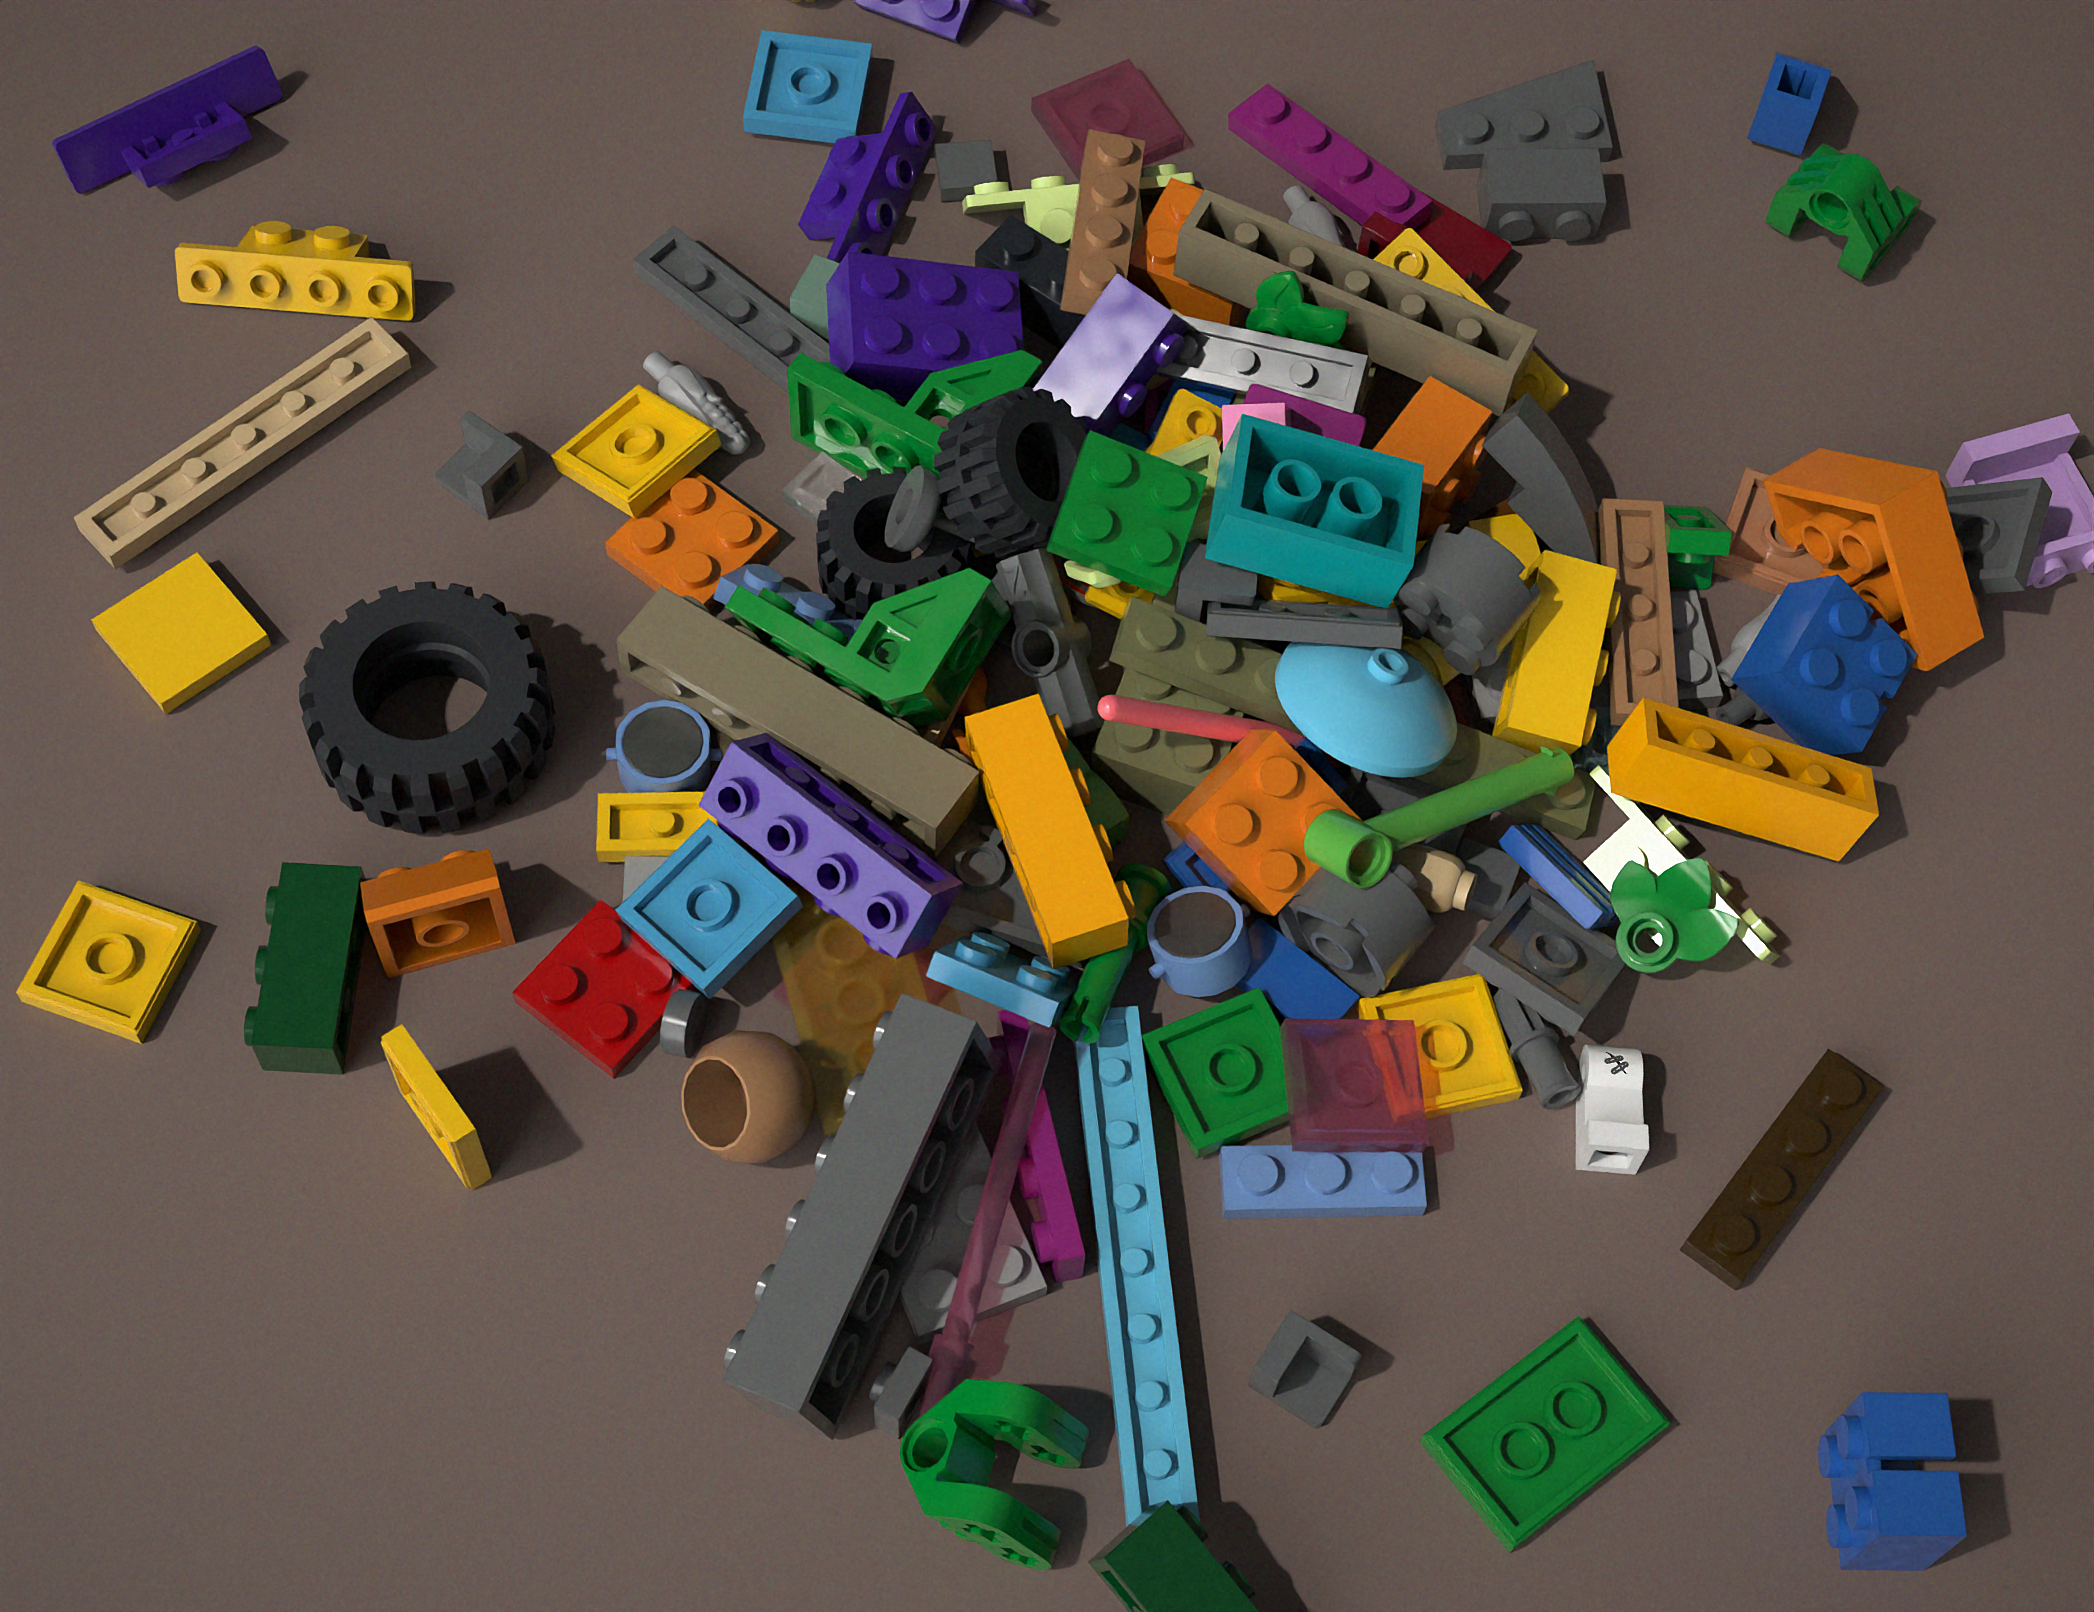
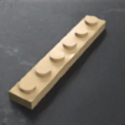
M370 317L76 515L74 520L79 531L116 570L410 369L411 363L408 353Z

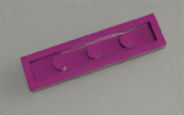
M1268 83L1228 113V129L1360 225L1363 226L1375 211L1391 221L1401 223L1413 230L1432 216L1433 200Z
M1008 1010L998 1011L997 1035L987 1037L1002 1062L997 1076L1006 1075L1010 1097L1002 1098V1110L1007 1133L1010 1138L1020 1136L1025 1158L1016 1160L1021 1192L1024 1200L1035 1198L1041 1220L1031 1224L1036 1255L1039 1263L1051 1262L1055 1283L1079 1279L1083 1275L1086 1255L1028 1020Z

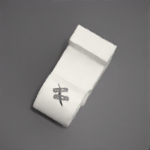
M1585 1044L1581 1052L1578 1072L1580 1092L1576 1096V1169L1635 1175L1649 1151L1648 1125L1644 1124L1643 1059L1641 1051L1635 1048ZM1598 1151H1609L1618 1153L1613 1155H1606L1599 1153Z

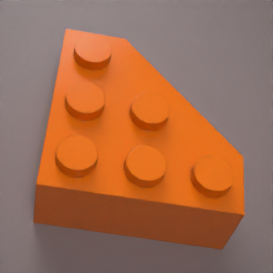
M1818 448L1763 480L1779 534L1794 551L1805 546L1808 553L1824 569L1820 572L1818 578L1839 575L1874 610L1869 621L1883 619L1918 654L1911 667L1929 671L1984 638L1978 616L1979 604L1970 588L1962 559L1963 547L1955 535L1947 506V491L1939 478L1938 471Z

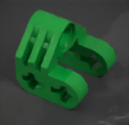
M1823 143L1810 158H1805L1799 165L1797 172H1793L1787 179L1785 186H1781L1775 193L1765 223L1791 238L1809 218L1837 236L1845 235L1849 239L1837 267L1863 282L1908 229L1921 207L1922 200L1899 186L1894 187L1890 192L1880 171L1870 160L1858 154H1844L1829 144Z
M965 1379L911 1425L901 1441L899 1455L903 1469L924 1515L932 1520L939 1521L940 1525L948 1531H955L956 1536L963 1541L976 1542L1005 1561L1026 1568L1048 1570L1052 1568L1061 1530L1016 1498L997 1489L987 1487L996 1457L993 1444L995 1440L1007 1441L1034 1460L1055 1467L1076 1469L1081 1465L1090 1430L1048 1397L1029 1387L1003 1381Z

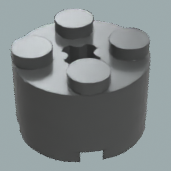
M1442 524L1434 531L1414 557V566L1395 595L1393 602L1397 611H1400L1403 634L1416 640L1422 637L1431 640L1444 650L1442 653L1443 657L1451 667L1460 673L1473 675L1479 666H1490L1496 662L1540 604L1541 593L1536 582L1528 590L1519 577L1526 567L1502 544L1490 536L1466 526L1459 535L1448 533L1451 524Z
M1391 861L1389 869L1379 882L1364 889L1356 888L1320 867L1287 902L1278 916L1282 933L1288 940L1306 954L1311 951L1326 964L1324 966L1326 970L1362 997H1374L1381 989L1384 991L1435 928L1434 921L1413 892L1418 886L1416 878L1407 868L1395 861Z

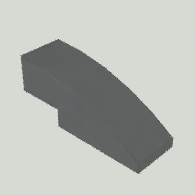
M1527 392L1492 423L1482 446L1516 480V484L1507 502L1512 510L1554 552L1601 565L1598 507L1590 484L1574 452L1555 423Z

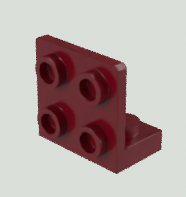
M1422 192L1433 200L1432 216L1414 231L1478 294L1509 257L1511 245ZM1375 211L1362 226L1357 253L1373 260L1408 227L1401 223L1393 222Z

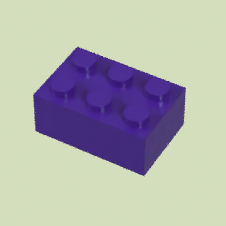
M848 251L826 284L830 363L841 369L848 378L871 390L878 389L884 391L895 400L910 401L930 373L1019 350L1024 351L1018 272Z

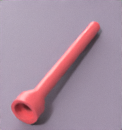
M1106 695L1098 703V713L1107 721L1239 743L1251 729H1274L1291 747L1306 737L1270 722L1118 695ZM1319 748L1334 768H1337L1342 763Z

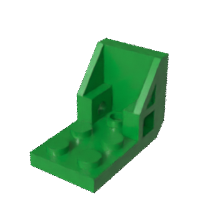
M1023 350L930 373L906 406L902 407L886 392L878 389L871 390L848 378L837 366L829 362L820 363L800 352L787 368L791 438L867 479V470L880 468L881 474L893 473V466L906 467L907 475L915 466L920 465L933 470L940 478V472L934 469V455L942 452L937 441L941 432L948 430L949 427L943 429L930 422V419L935 416H944L951 420L954 416L963 413L964 410L1010 390L1013 391L1020 387H1031L1033 389L1042 377V360Z
M970 568L873 603L849 643H847L849 638L845 634L818 618L815 619L810 627V623L794 612L796 607L764 587L757 596L738 585L725 605V608L745 628L753 632L762 643L784 656H793L800 659L815 674L837 687H847L855 691L864 699L866 704L890 718L896 717L908 722L915 729L947 720L1012 615L993 582Z

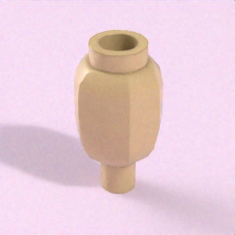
M1413 844L1393 852L1392 861L1403 865L1416 878L1418 886L1413 892L1426 910L1444 913L1453 907L1463 911L1467 909L1474 892L1477 874L1466 871L1465 865L1460 858L1450 853L1418 844Z

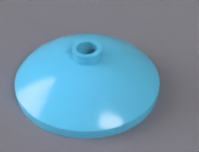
M1292 641L1277 664L1275 671L1276 691L1288 717L1312 743L1347 765L1381 776L1414 777L1437 768L1454 746L1457 735V722L1444 688L1425 665L1402 648L1393 649Z

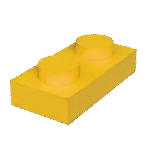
M706 791L598 793L596 840L598 862H625V856H671L708 818L717 825V819L699 806Z

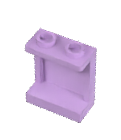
M2069 413L1963 442L1945 475L1951 487L2044 478L2053 493L2026 585L2033 584L2035 588L2047 587L2056 583L2067 574L2084 569L2089 573H2094V497L2068 453L2080 433Z

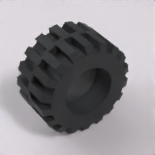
M1020 387L966 409L963 413L954 416L947 423L949 429L941 432L937 441L942 452L934 455V469L940 472V479L935 481L938 493L943 494L947 506L943 507V510L948 519L954 518L959 524L957 532L965 541L971 538L975 540V549L985 554L994 551L996 558L1004 559L1048 546L1082 444L1087 436L1085 433L1087 425L1080 416L1075 418L1071 414V405L1061 398L1054 401L1052 392L1042 388L1033 391L1031 387Z
M893 466V473L881 474L880 468L867 470V479L862 481L856 476H852L843 482L844 493L834 490L826 499L827 510H820L817 520L818 532H816L819 584L822 594H828V599L835 604V609L839 612L845 610V615L853 620H863L872 604L877 601L970 568L971 542L933 526L923 543L918 546L923 553L909 561L888 563L876 560L865 553L868 548L885 541V527L888 514L897 491L907 476L906 467ZM942 494L938 512L945 514L943 507L947 506Z

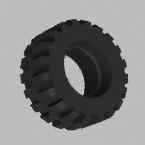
M435 581L414 582L415 589L399 592L396 585L380 590V598L367 604L364 599L359 600L345 609L348 618L344 622L339 623L333 620L319 635L323 649L314 647L310 650L303 666L307 677L299 684V702L303 711L301 718L321 774L329 787L336 788L340 801L353 812H361L365 809L370 822L385 828L391 827L394 820L400 821L403 831L407 833L424 834L426 833V825H440L442 833L462 830L460 821L476 816L478 823H482L496 816L495 805L503 800L509 805L514 804L526 792L524 778L527 777L531 780L538 778L546 764L544 751L553 745L555 726L552 716L555 714L543 653L538 641L531 638L529 626L517 613L509 612L507 614L504 602L490 594L483 593L479 599L474 598L472 587L450 583L449 589L445 590L437 589ZM436 675L459 677L478 685L487 692L482 706L466 724L451 733L426 740L401 739L388 735L371 724L377 709L393 691L419 678Z

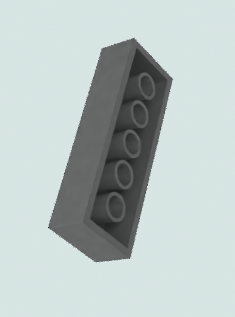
M901 993L893 1012L886 1011L878 1022L873 1037L874 1054L865 1073H858L847 1089L844 1099L846 1114L836 1136L831 1135L827 1137L820 1147L814 1166L817 1177L806 1200H799L792 1208L785 1226L787 1242L776 1265L770 1264L762 1273L755 1290L754 1300L757 1304L746 1330L740 1329L732 1338L724 1358V1368L727 1371L723 1381L758 1409L831 1440L835 1437L1002 1065L1000 1058L977 1021Z

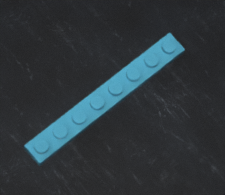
M1138 1006L1110 1008L1099 1040L1090 1044L1083 1043V1037L1088 1028L1084 1024L1078 1041L1073 1040L1126 1527L1150 1505L1166 1500L1174 1508L1179 1504L1185 1506L1200 1521Z

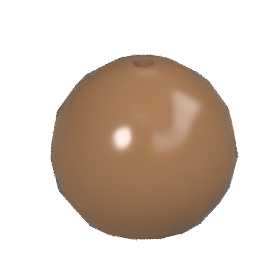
M735 1030L703 1046L692 1061L685 1075L681 1090L682 1111L687 1126L694 1137L714 1155L724 1161L762 1164L795 1147L806 1132L816 1105L815 1081L809 1065L790 1043L773 1033Z

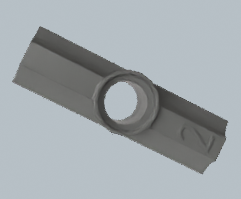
M1042 547L1002 560L996 566L1017 628L1011 644L1013 659L1018 668L1025 674L1033 677L1037 693H1039L1047 716L1057 713L1067 738L1071 739L1101 729L1105 719L1098 713V703L1100 700L1087 663L1092 648L1091 633L1086 623L1078 616L1071 614L1051 552L1046 551L1047 547ZM1050 637H1051V639H1052V641H1053V643H1054V649H1055L1054 654H1053V652H1052V650H1051V648H1050V643H1049V638H1050Z

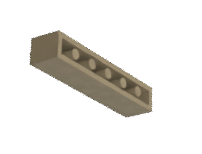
M1204 189L1179 230L1174 276L1252 309L1257 305L1256 289L1264 279L1280 272L1294 271L1303 287V303L1348 311L1349 319L1342 337L1338 340L1347 351L1368 355L1372 362L1423 384L1429 376H1432L1492 410V413L1497 416H1501L1505 412L1525 374L1538 332L1537 329L1211 190Z
M661 586L616 639L621 673L669 701L684 703L697 711L705 723L734 740L763 733L769 734L911 844L934 859L937 858L978 804L979 771L974 768L964 755L953 749H940L923 739L918 731L908 722L896 717L889 719L868 707L864 699L855 691L847 687L836 688L815 676L811 668L800 659L793 656L783 657L764 646L760 639L747 628L742 626L731 627L711 615L710 611L700 601L691 596L685 595L680 597Z

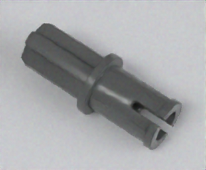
M1499 988L1498 992L1492 997L1498 1018L1512 1044L1509 1049L1512 1060L1521 1062L1544 1109H1553L1567 1104L1579 1094L1580 1087L1573 1079L1557 1047L1560 1040L1559 1034L1555 1029L1547 1028L1542 1016L1538 1012Z

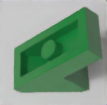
M1664 505L1670 588L1708 589L1712 581L1714 556H1729L1732 531L1707 507Z

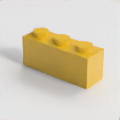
M1544 550L1528 568L1525 585L1529 590L1536 582L1541 593V601L1513 638L1492 736L1537 754L1541 753L1540 747L1551 749L1560 747L1570 756L1581 745L1586 746L1588 744L1596 722V709L1589 708L1593 686L1598 687L1601 684L1609 657L1608 651L1601 649L1605 628L1610 629L1620 606L1621 595L1619 592L1613 591L1617 569Z

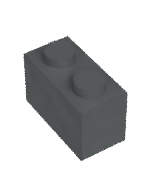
M1599 148L1485 149L1476 184L1482 228L1508 241L1524 239L1576 241L1596 238L1607 203Z

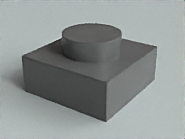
M908 1346L898 1365L890 1361L884 1365L869 1394V1399L876 1402L874 1405L875 1427L897 1439L900 1438L933 1380L932 1358Z

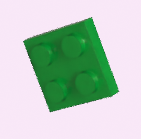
M1090 430L1082 444L1046 551L1165 597L1172 588L1208 477Z
M1260 987L1141 1035L1144 1056L1196 1159L1220 1150L1221 1146H1229L1316 1109L1319 1099Z

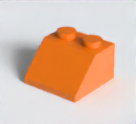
M490 848L477 852L472 850L455 851L444 856L439 862L413 869L408 867L391 868L380 873L375 879L360 882L367 925L387 979L516 944Z

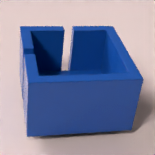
M1839 575L1788 583L1731 680L1799 746L1828 755L1855 753L1863 751L1887 709L1879 699L1894 697L1918 654L1883 619L1869 621L1874 610Z
M1862 1392L1845 1410V1414H1841L1825 1431V1435L1820 1437L1818 1445L1819 1468L1824 1478H1830L1833 1504H1830L1827 1510L1826 1531L1830 1546L1839 1550L1841 1570L1925 1571L1967 1536L1958 1471H1916L1915 1460L1952 1461L1956 1457L1948 1393Z

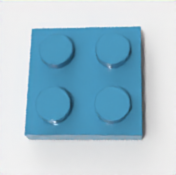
M761 30L743 114L744 132L835 143L836 139L858 136L873 59L872 44Z
M708 818L615 911L624 923L706 997L711 999L803 905L799 897Z
M973 932L972 938L964 935L935 951L926 974L927 977L1049 1028L1059 1021L1066 1012L1079 983L1068 978L1070 969L1066 966L1053 970L1049 959L1038 956L1033 958L1032 963L1009 954L1010 945L1007 942L983 932Z

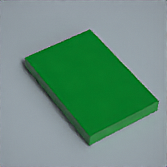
M1577 1316L1423 1434L1419 1443L1507 1551L1511 1553L1664 1432L1671 1423L1582 1318Z

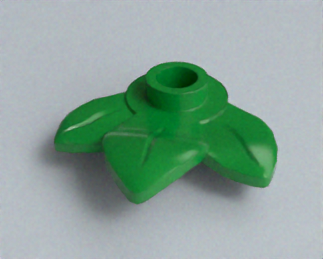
M1285 271L1271 275L1258 285L1256 289L1257 305L1251 309L1246 319V328L1248 330L1347 351L1338 340L1342 337L1349 319L1348 311L1303 303V287L1294 271Z
M1694 858L1676 863L1664 870L1656 878L1641 864L1629 860L1616 875L1610 892V903L1621 921L1616 934V947L1621 959L1631 969L1644 974H1655L1671 967L1677 959L1692 962L1706 961L1723 950L1735 936L1739 926L1738 919L1727 912L1709 908L1712 883L1709 869L1704 859ZM1648 931H1655L1662 937L1660 948L1653 953L1642 952L1638 947L1639 938Z

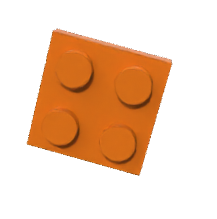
M693 469L636 518L631 517L605 542L607 556L657 592L663 586L680 597L687 595L697 599L711 611L719 603L713 597L720 577L748 563L759 564L779 544V532L771 524Z

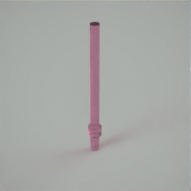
M1031 1023L943 1332L942 1334L934 1335L928 1357L933 1359V1367L918 1419L956 1388L959 1374H967L975 1347L969 1343V1339L1057 1031L1053 1027L1049 1028L1039 1023Z

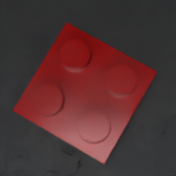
M600 899L512 993L515 1003L615 1079L661 1029L663 1014L671 995L678 989L695 992L698 988L624 923L611 906Z

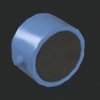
M659 700L647 702L629 712L617 728L616 748L606 749V759L617 760L619 777L628 793L703 792L712 778V761H722V749L711 748L709 728L697 711L684 703Z
M1208 886L1188 887L1168 895L1153 909L1147 923V939L1155 961V965L1149 968V972L1155 979L1161 977L1174 992L1192 997L1217 995L1234 987L1246 975L1252 961V944L1245 918L1251 914L1250 910L1245 904L1240 906L1226 891Z

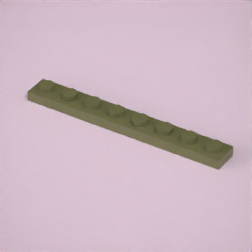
M1132 596L1124 609L1109 661L1305 736L1288 717L1276 691L1275 671L1282 654L1241 638L1207 636V625ZM1457 722L1456 740L1445 760L1434 770L1423 775L1414 776L1413 778L1446 790L1502 767L1518 763L1537 753ZM1574 768L1572 781L1560 786L1554 795L1542 793L1537 796H1531L1527 800L1499 811L1532 824L1538 823L1542 828L1575 840L1586 831L1596 781L1589 773Z

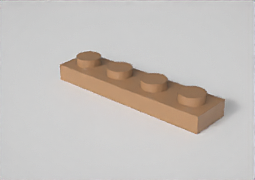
M1091 129L1088 130L1060 310L1087 315L1116 273L1127 280L1145 140Z
M1603 498L1598 509L1601 565L1617 569L1613 591L1619 592L1621 595L1616 619L1610 629L1605 628L1606 650L1609 653L1607 668L1611 725L1622 726L1643 697L1679 708L1668 557L1666 552L1663 501Z

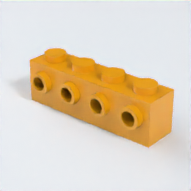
M1038 693L966 716V743L975 769L979 771V780L1052 969L1054 970L1128 945L1129 920L1136 918L1134 902L1126 882L1121 880L1114 883L1107 866L1108 862L1113 861L1111 845L1101 823L1091 826L1084 808L1091 805L1087 784L1079 768L1069 771L1062 753L1067 751L1069 746L1058 714L1055 713L1047 716Z
M1645 697L1641 699L1607 745L1611 793L1839 862L1879 816L1872 768Z

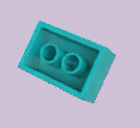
M1241 414L1219 459L1205 559L1388 609L1414 566L1424 465Z

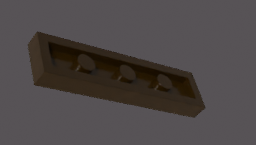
M1828 1048L1686 1239L1680 1251L1736 1291L1884 1087Z

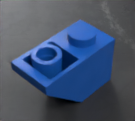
M1776 51L1747 139L1801 155L1821 105L1831 74L1830 67Z

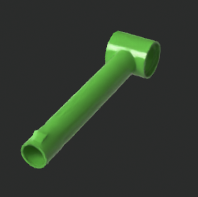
M1540 747L1541 753L1523 759L1518 763L1502 767L1363 822L1338 809L1324 811L1312 821L1304 839L1305 854L1312 863L1352 886L1360 889L1371 887L1386 874L1392 861L1393 852L1527 800L1531 796H1537L1542 793L1554 795L1560 786L1572 781L1574 776L1573 762L1568 753L1560 747L1552 749Z

